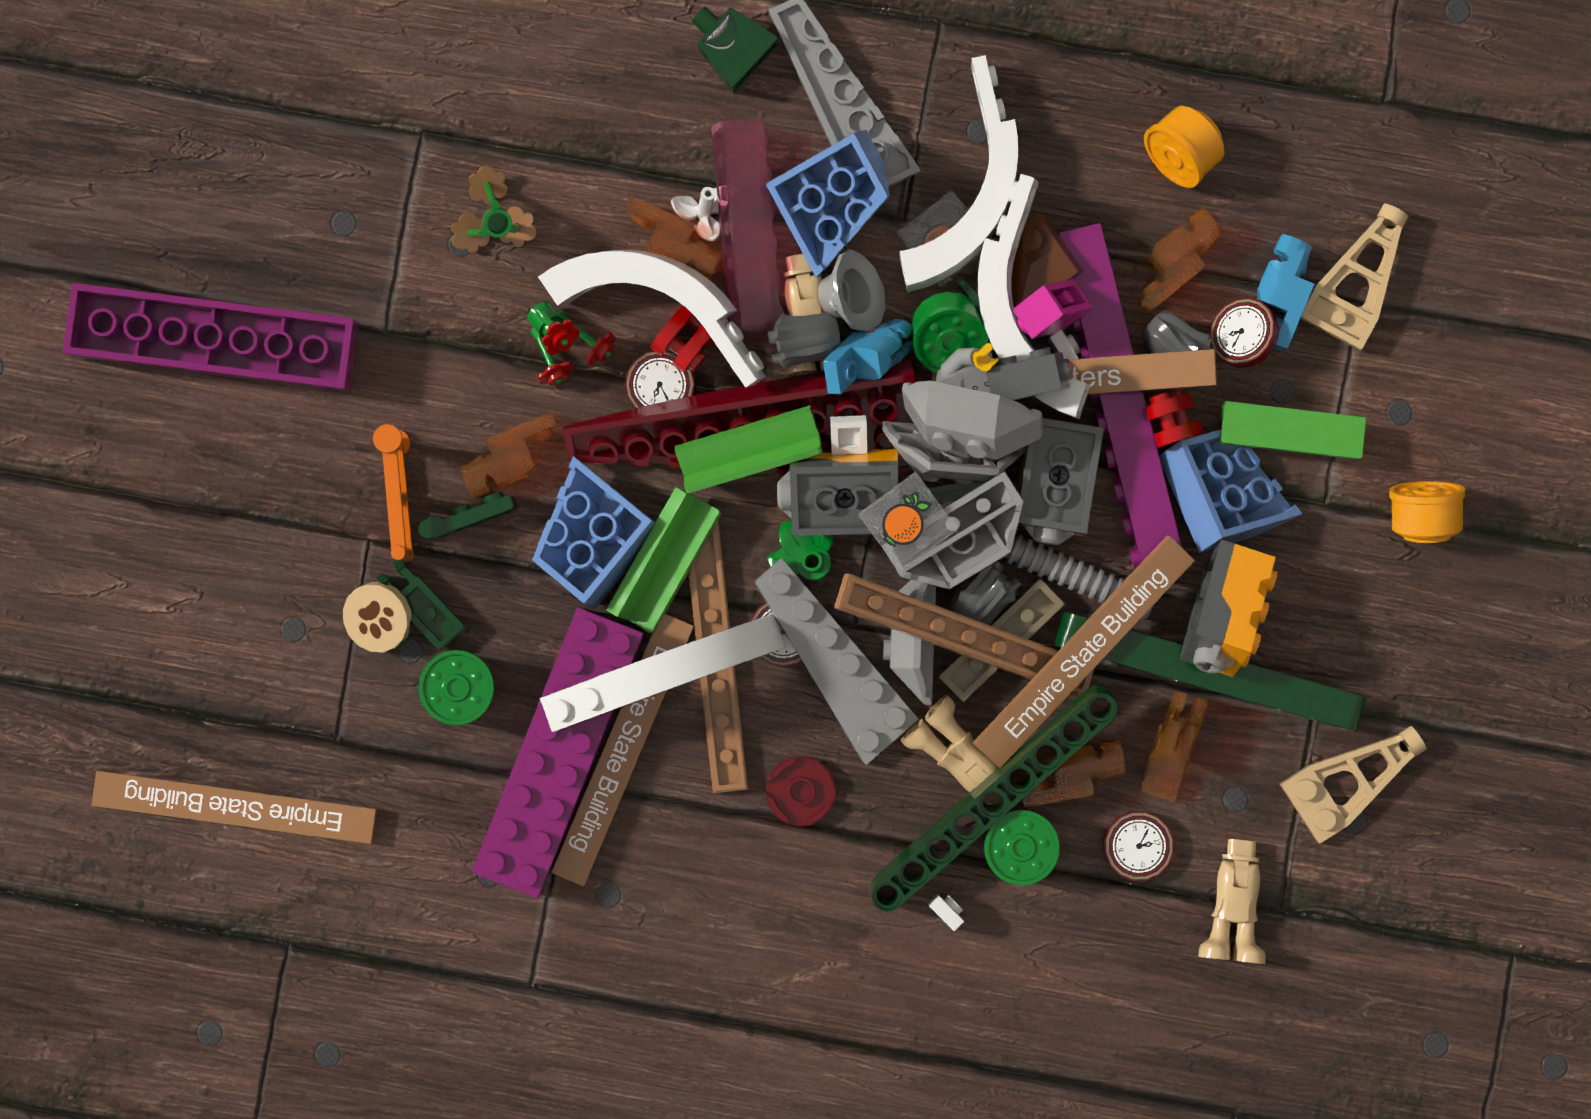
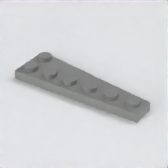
M788 0L769 9L768 13L830 145L838 143L853 133L867 130L883 160L888 187L920 173L915 160L886 122L879 108L875 106L859 79L855 77L841 53L830 41L827 33L805 1Z
M782 558L754 581L793 648L804 663L811 678L824 696L823 698L839 721L861 761L867 765L919 719Z

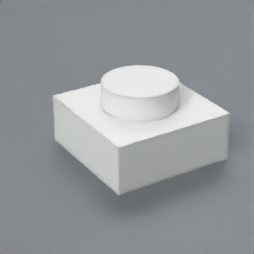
M1061 330L1049 337L1048 342L1055 353L1063 352L1064 359H1078L1077 355L1080 353V349L1071 334L1066 337Z
M866 415L830 417L832 455L867 454Z
M937 893L928 902L929 907L953 931L964 922L959 915L963 909L949 895L943 899Z

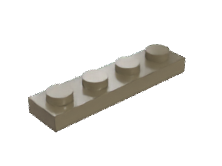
M1039 579L991 626L1029 639L1064 603ZM960 655L938 677L964 702L998 668Z

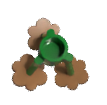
M484 165L479 168L478 174H472L469 177L471 185L469 189L470 197L475 201L483 199L484 203L490 204V208L479 219H476L473 213L465 212L460 216L459 222H454L451 225V230L454 233L452 244L455 248H466L469 253H475L478 250V246L481 247L488 244L489 235L498 237L504 243L512 242L516 247H521L524 245L525 240L530 241L536 237L537 230L532 225L534 217L531 213H524L518 206L510 207L507 212L499 207L496 198H502L507 194V186L504 183L505 175L502 171L495 172L491 166Z

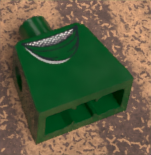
M705 6L692 20V23L705 34L697 43L698 50L733 94L778 46V38L774 34L733 8H729L719 19Z

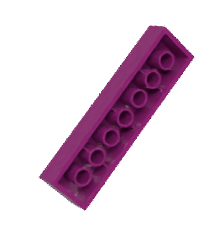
M72 283L62 353L75 358L351 393L360 323L354 318Z
M577 607L541 698L633 664L645 633ZM541 700L539 701L471 873L536 899L541 896L615 709L552 732Z

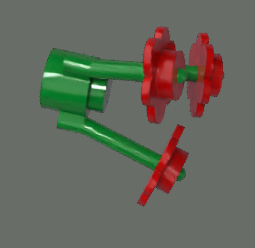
M548 301L537 304L527 315L528 321L533 326L530 333L538 342L548 365L544 370L545 372L537 376L541 385L547 383L551 386L558 385L567 380L568 374L575 370L574 365L570 361L556 364L552 355L562 350H568L578 336L593 347L587 356L588 365L594 366L598 361L604 362L611 356L615 346L613 343L616 337L611 332L596 340L569 319L562 309L555 310Z

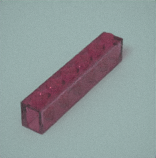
M723 120L712 126L711 131L725 292L727 298L737 309L736 312L728 317V322H734L741 330L743 336L768 335V331H774L776 321L780 318L781 314H784L778 297L781 276L779 270L776 269L775 262L778 242L772 228L775 207L766 183L772 179L771 168L767 165L766 150L769 143L768 133L764 130L763 120Z

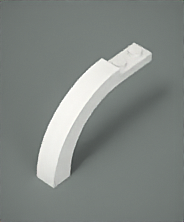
M986 55L972 58L971 70L989 147V164L986 177L975 202L956 225L933 241L900 251V262L907 293L942 281L970 262L982 250L985 238L991 239L994 235L1002 215H1005L1010 203L1007 201L1011 184L1016 180L1018 135L1015 119L1001 122V120L1006 119L1002 98H995L993 87L998 86L997 74L994 65L988 66Z
M1024 174L1020 175L1018 182L1013 181L1007 198L1011 205L1007 216L1002 215L997 226L996 235L1000 236L999 242L987 238L984 240L978 270V296L985 330L998 357L1001 359L1016 355L1017 362L1030 359L1029 352L1035 351L1017 323V316L1012 310L1014 309L1012 298L1013 263L1039 184L1035 178ZM1072 378V380H1069L1070 388L1034 396L1054 409L1080 419L1090 385Z
M611 250L585 254L569 259L538 276L557 306L570 304L584 293L609 283L639 284L661 291L680 302L700 321L745 388L756 385L766 377L762 371L764 366L755 352H749L741 341L744 339L741 330L734 322H728L726 319L736 312L737 309L714 283L682 262L647 251Z
M774 614L624 666L542 697L540 700L550 728L554 732L785 648V644Z

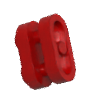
M681 305L658 333L650 348L660 356H663L670 349L678 355L672 365L685 373L688 369L694 372L706 357V354L703 353L705 348L709 344L715 347L716 344L700 321L685 306ZM690 325L697 332L685 344L678 337Z
M1182 389L1170 393L1165 392L1149 398L1151 405L1144 407L1148 421L1159 419L1163 431L1153 434L1158 448L1204 434L1201 421L1189 422L1186 410L1195 407L1191 393L1183 394Z

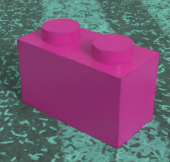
M1070 279L1043 285L1012 310L1018 317L1017 323L1020 329L1029 335L1031 339L1065 330L1093 307L1075 280Z

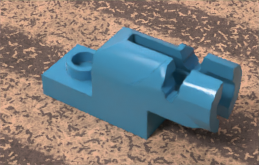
M1281 234L1273 251L1277 257H1280L1282 262L1278 260L1268 262L1257 288V300L1262 301L1270 310L1283 315L1282 319L1276 317L1279 324V338L1276 345L1272 346V349L1282 353L1289 347L1314 287V283L1300 278L1301 276L1305 277L1312 246L1286 234Z
M893 319L881 324L873 333L853 332L840 346L823 360L828 393L842 394L856 379H880L914 348L913 341H907L903 345L901 338H907L913 332L911 324L903 319Z

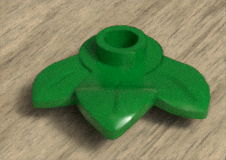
M792 521L782 522L779 529V541L782 548L767 556L769 565L772 566L782 558L796 576L801 575L809 581H818L826 577L832 565L831 557L828 553L833 544V535L792 536ZM812 557L819 559V563L815 568H809L807 565Z

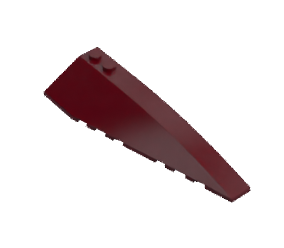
M911 358L902 359L880 379H856L842 394H829L825 372L760 382L746 388L743 385L702 393L563 426V434L568 458L571 461L574 456L580 462L616 464V462L635 463L634 466L649 467V464H659L681 469L675 453V446L809 405L811 406L821 436L822 453H832L830 417L866 415L867 452L873 449H896L881 428L882 421L914 424L905 410L902 393L904 383H915ZM898 452L899 475L914 473ZM790 463L762 472L779 473V476H784L790 470Z

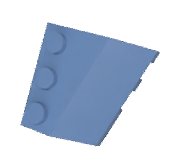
M867 130L851 134L766 183L816 278L819 277L890 196L883 160Z
M1221 430L1181 440L1159 456L1161 466L1199 553L1215 549L1221 539L1231 543L1242 541L1302 515V512L1296 505L1291 507L1282 496L1280 491L1283 488L1277 480L1273 479L1271 481L1259 466L1260 459L1252 448L1222 444L1220 442Z
M573 456L568 467L570 471L564 486H561L559 490L557 504L551 519L546 523L532 561L581 602L596 609L632 565L656 522Z

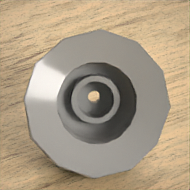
M847 249L840 254L832 274L821 280L819 284L818 299L827 314L835 318L844 319L850 329L868 332L881 324L886 309L884 286L875 267L862 254L851 249Z

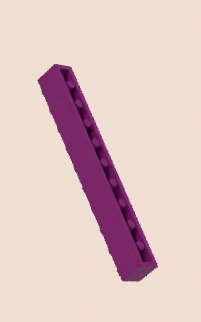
M1101 223L1059 233L1058 235L1083 270L1074 280L1093 307L1071 324L1074 332L1080 331L1083 345L1079 346L1080 359L1133 355ZM1143 391L1089 395L1091 401L1097 399L1100 413L1095 414L1097 427L1104 428L1103 434L1106 435L1108 447L1103 449L1108 469L1114 468L1117 481L1112 482L1113 493L1116 502L1123 503L1126 516L1121 517V525L1125 537L1131 536L1134 550L1129 551L1132 568L1135 570L1167 535L1172 537L1180 546L1181 542L1151 423L1148 421L1144 409L1146 403Z

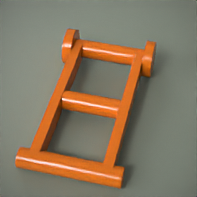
M384 424L375 430L373 443L383 455L391 556L396 560L410 562L414 558L404 455L410 450L411 441L404 431L399 430L393 425Z

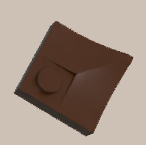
M1044 214L1037 215L1025 225L1016 251L1012 270V298L1014 307L1043 285L1074 279L1083 272Z

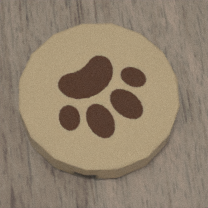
M370 582L356 588L347 597L343 608V623L349 637L358 646L370 652L383 653L399 646L408 637L412 611L407 599L397 588L391 585L386 586L380 582Z

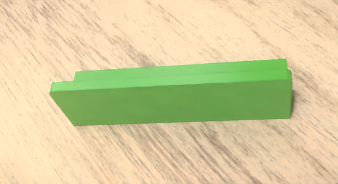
M1225 401L1220 407L1219 422H1222L1220 442L1222 444L1359 460L1363 456L1366 417Z
M809 405L675 446V453L684 475V489L689 494L822 453L821 436L811 406Z
M675 487L606 610L616 617L631 621L649 633H654L721 516V511L694 494H687L685 490Z

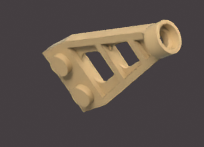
M1384 203L1377 215V219L1314 286L1300 319L1359 351L1362 350L1379 319L1401 230L1409 216L1399 208ZM1383 222H1384L1385 224H1387V225L1393 227V229H1388V228H1386V227L1384 226ZM1370 242L1384 249L1383 258L1376 272L1357 263L1358 256ZM1350 273H1357L1366 278L1369 283L1367 298L1361 307H1356L1336 295L1337 285Z
M1409 726L1398 735L1309 764L1279 783V785L1316 842L1320 844L1350 825L1413 757L1427 750L1417 731L1412 726ZM1401 741L1408 749V752H1403L1400 749L1399 744ZM1375 753L1382 754L1387 762L1386 770L1373 781H1367L1358 768V762ZM1340 771H1349L1357 780L1358 789L1347 803L1338 805L1324 787V780L1327 776Z

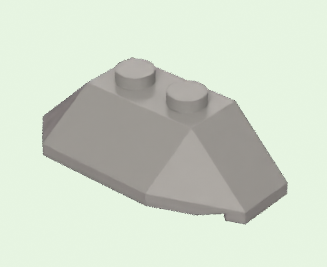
M920 381L913 384L908 382L903 384L902 393L906 412L926 443L939 450H953L967 453L975 458L986 457L997 460L1041 439L1043 436L1041 411L1036 409L1029 410L1021 403L1001 395L935 381Z
M882 421L881 427L889 441L919 478L930 482L939 481L940 478L953 479L961 484H972L973 481L986 482L1002 473L1026 452L1027 447H1022L997 460L986 457L975 458L967 453L953 450L943 451L928 445L913 423Z
M1004 471L924 520L923 532L915 542L908 545L896 544V547L886 543L882 548L900 577L951 589L1011 552L1023 500Z
M910 580L898 591L935 605L936 586ZM891 629V638L884 639L883 660L890 661L889 668L923 704L932 705L934 644Z

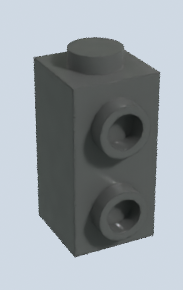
M1050 347L1029 352L1030 359L1017 362L1016 355L1001 358L996 363V367L986 372L990 393L1001 395L1011 400H1017L1070 388L1069 380H1072L1073 377L1071 364L1067 358L1064 359L1063 352L1052 354Z

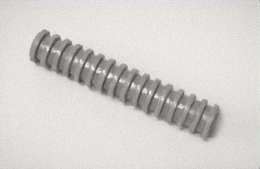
M1021 534L1015 536L1011 552L1004 556L1009 564L1015 562L1020 569L1023 566L1027 567V572L1032 573L1034 570L1038 572L1037 576L1042 577L1045 575L1050 582L1053 579L1057 580V585L1062 586L1066 584L1068 585L1067 589L1071 591L1074 588L1078 589V594L1083 595V593H1087L1088 598L1093 599L1096 597L1101 604L1125 580L1123 578L1116 580L1113 574L1107 576L1102 569L1095 571L1093 565L1086 567L1081 560L1078 563L1074 562V557L1069 556L1065 558L1062 552L1056 554L1051 547L1048 550L1044 549V544L1039 543L1035 545L1033 544L1034 540L1028 539L1026 541ZM1152 607L1144 614L1140 621L1147 619Z

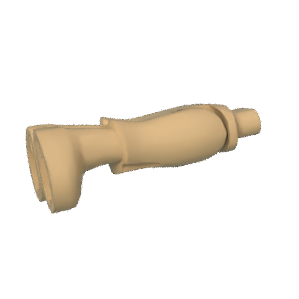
M803 254L786 257L788 272L784 273V294L789 316L827 314L818 299V287L821 280H823L821 274L819 277H815ZM823 360L819 361L820 370L825 372ZM812 361L791 366L785 369L786 377L817 373L816 362Z
M946 694L929 709L925 720L942 733L951 743L946 747L935 736L923 719L915 722L900 741L909 749H919L928 753L938 761L937 765L948 770L968 792H971L992 774L998 766L973 744L974 739L971 733H966L954 719L955 703ZM991 792L984 797L983 801L995 805L1000 802L1002 796L999 793Z
M1228 839L1227 854H1222L1223 861L1217 876L1216 905L1211 915L1214 917L1212 931L1209 939L1200 945L1198 957L1230 960L1229 933L1231 922L1237 923L1232 960L1265 964V951L1256 945L1254 936L1255 922L1258 921L1256 905L1260 888L1259 865L1255 864L1259 863V858L1255 857V841Z

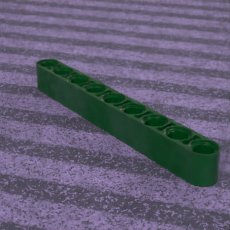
M1063 612L1054 646L1062 648L1089 618ZM1129 630L1102 659L1355 732L1358 730L1366 701L1364 696L1247 664L1246 668L1241 666L1234 677L1219 672L1207 673L1198 669L1194 664L1179 660L1183 645Z
M1101 685L1091 686L1018 749L1001 768L998 767L983 782L969 792L878 872L871 882V897L875 907L884 912L894 911L1108 725L1117 713V703L1111 691ZM1097 698H1105L1109 701L1106 709L1100 712L1090 709L1091 703ZM1075 721L1082 724L1081 730L1075 735H1068L1063 732L1064 727L1069 722ZM1044 745L1054 747L1055 752L1049 758L1044 759L1036 755L1038 749ZM1016 769H1025L1029 772L1027 778L1020 782L1010 779V774ZM991 792L999 793L1002 796L1000 802L995 805L986 804L983 799ZM962 816H971L975 819V823L969 828H961L957 825V821ZM936 839H944L949 843V846L943 851H935L930 847L931 843ZM911 862H916L922 865L923 868L917 874H909L904 870V867ZM889 885L894 887L896 892L890 897H883L878 894V890L883 886Z

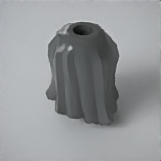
M1160 312L1143 331L1145 345L1152 354L1211 349L1209 334L1198 332L1174 312Z
M825 313L806 316L781 314L775 323L774 331H768L769 343L775 344L772 360L774 363H779L784 369L801 363L824 360L841 344L836 319L832 315Z
M995 561L956 587L951 596L950 611L989 625L1009 603L1016 601L1015 597L1018 596V588L1022 584L1016 578L1008 579L1004 573L1001 574L1004 567L999 561Z

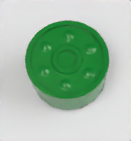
M943 292L934 294L924 300L914 312L912 329L916 357L924 367L935 373L941 369V365L958 348L981 349L988 343V335L979 308L972 299L961 293Z
M460 650L447 651L434 657L423 669L419 680V696L425 710L436 720L449 725L468 724L481 717L493 702L496 690L494 675L488 665L476 655Z
M1028 810L1007 812L987 830L984 841L986 861L991 870L1000 879L1010 884L1031 885L1041 881L1053 870L1059 857L1060 847L1057 833L1051 823L1038 813Z

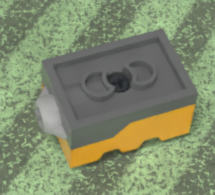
M1042 418L1043 436L1041 439L1027 445L1023 457L1018 494L1023 500V506L1018 526L1025 527L1035 542L1060 545L1073 535L1083 536L1087 534L1104 428Z
M873 449L867 452V454L832 455V453H821L790 463V470L777 482L778 507L792 519V536L883 534L882 521L885 513L894 505L899 504L898 451L896 449Z
M1222 539L1220 540L1204 566L1179 660L1194 664L1198 669L1207 673L1219 672L1234 677L1241 666L1246 668L1251 654H1256L1260 644L1261 634L1256 633L1259 622L1263 623L1268 613L1269 603L1264 600L1267 591L1271 592L1276 582L1278 572L1273 570L1276 557Z

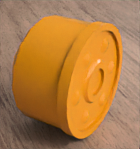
M1178 106L1174 108L1157 124L1152 125L1144 134L1146 151L1155 166L1169 180L1185 188H1193L1199 184L1203 177L1224 156V144L1217 125L1206 114L1191 107Z
M1417 481L1397 484L1389 489V497L1392 499V530L1396 534L1403 536L1405 540L1416 543L1444 542L1450 540L1452 536L1463 530L1464 486L1450 482Z

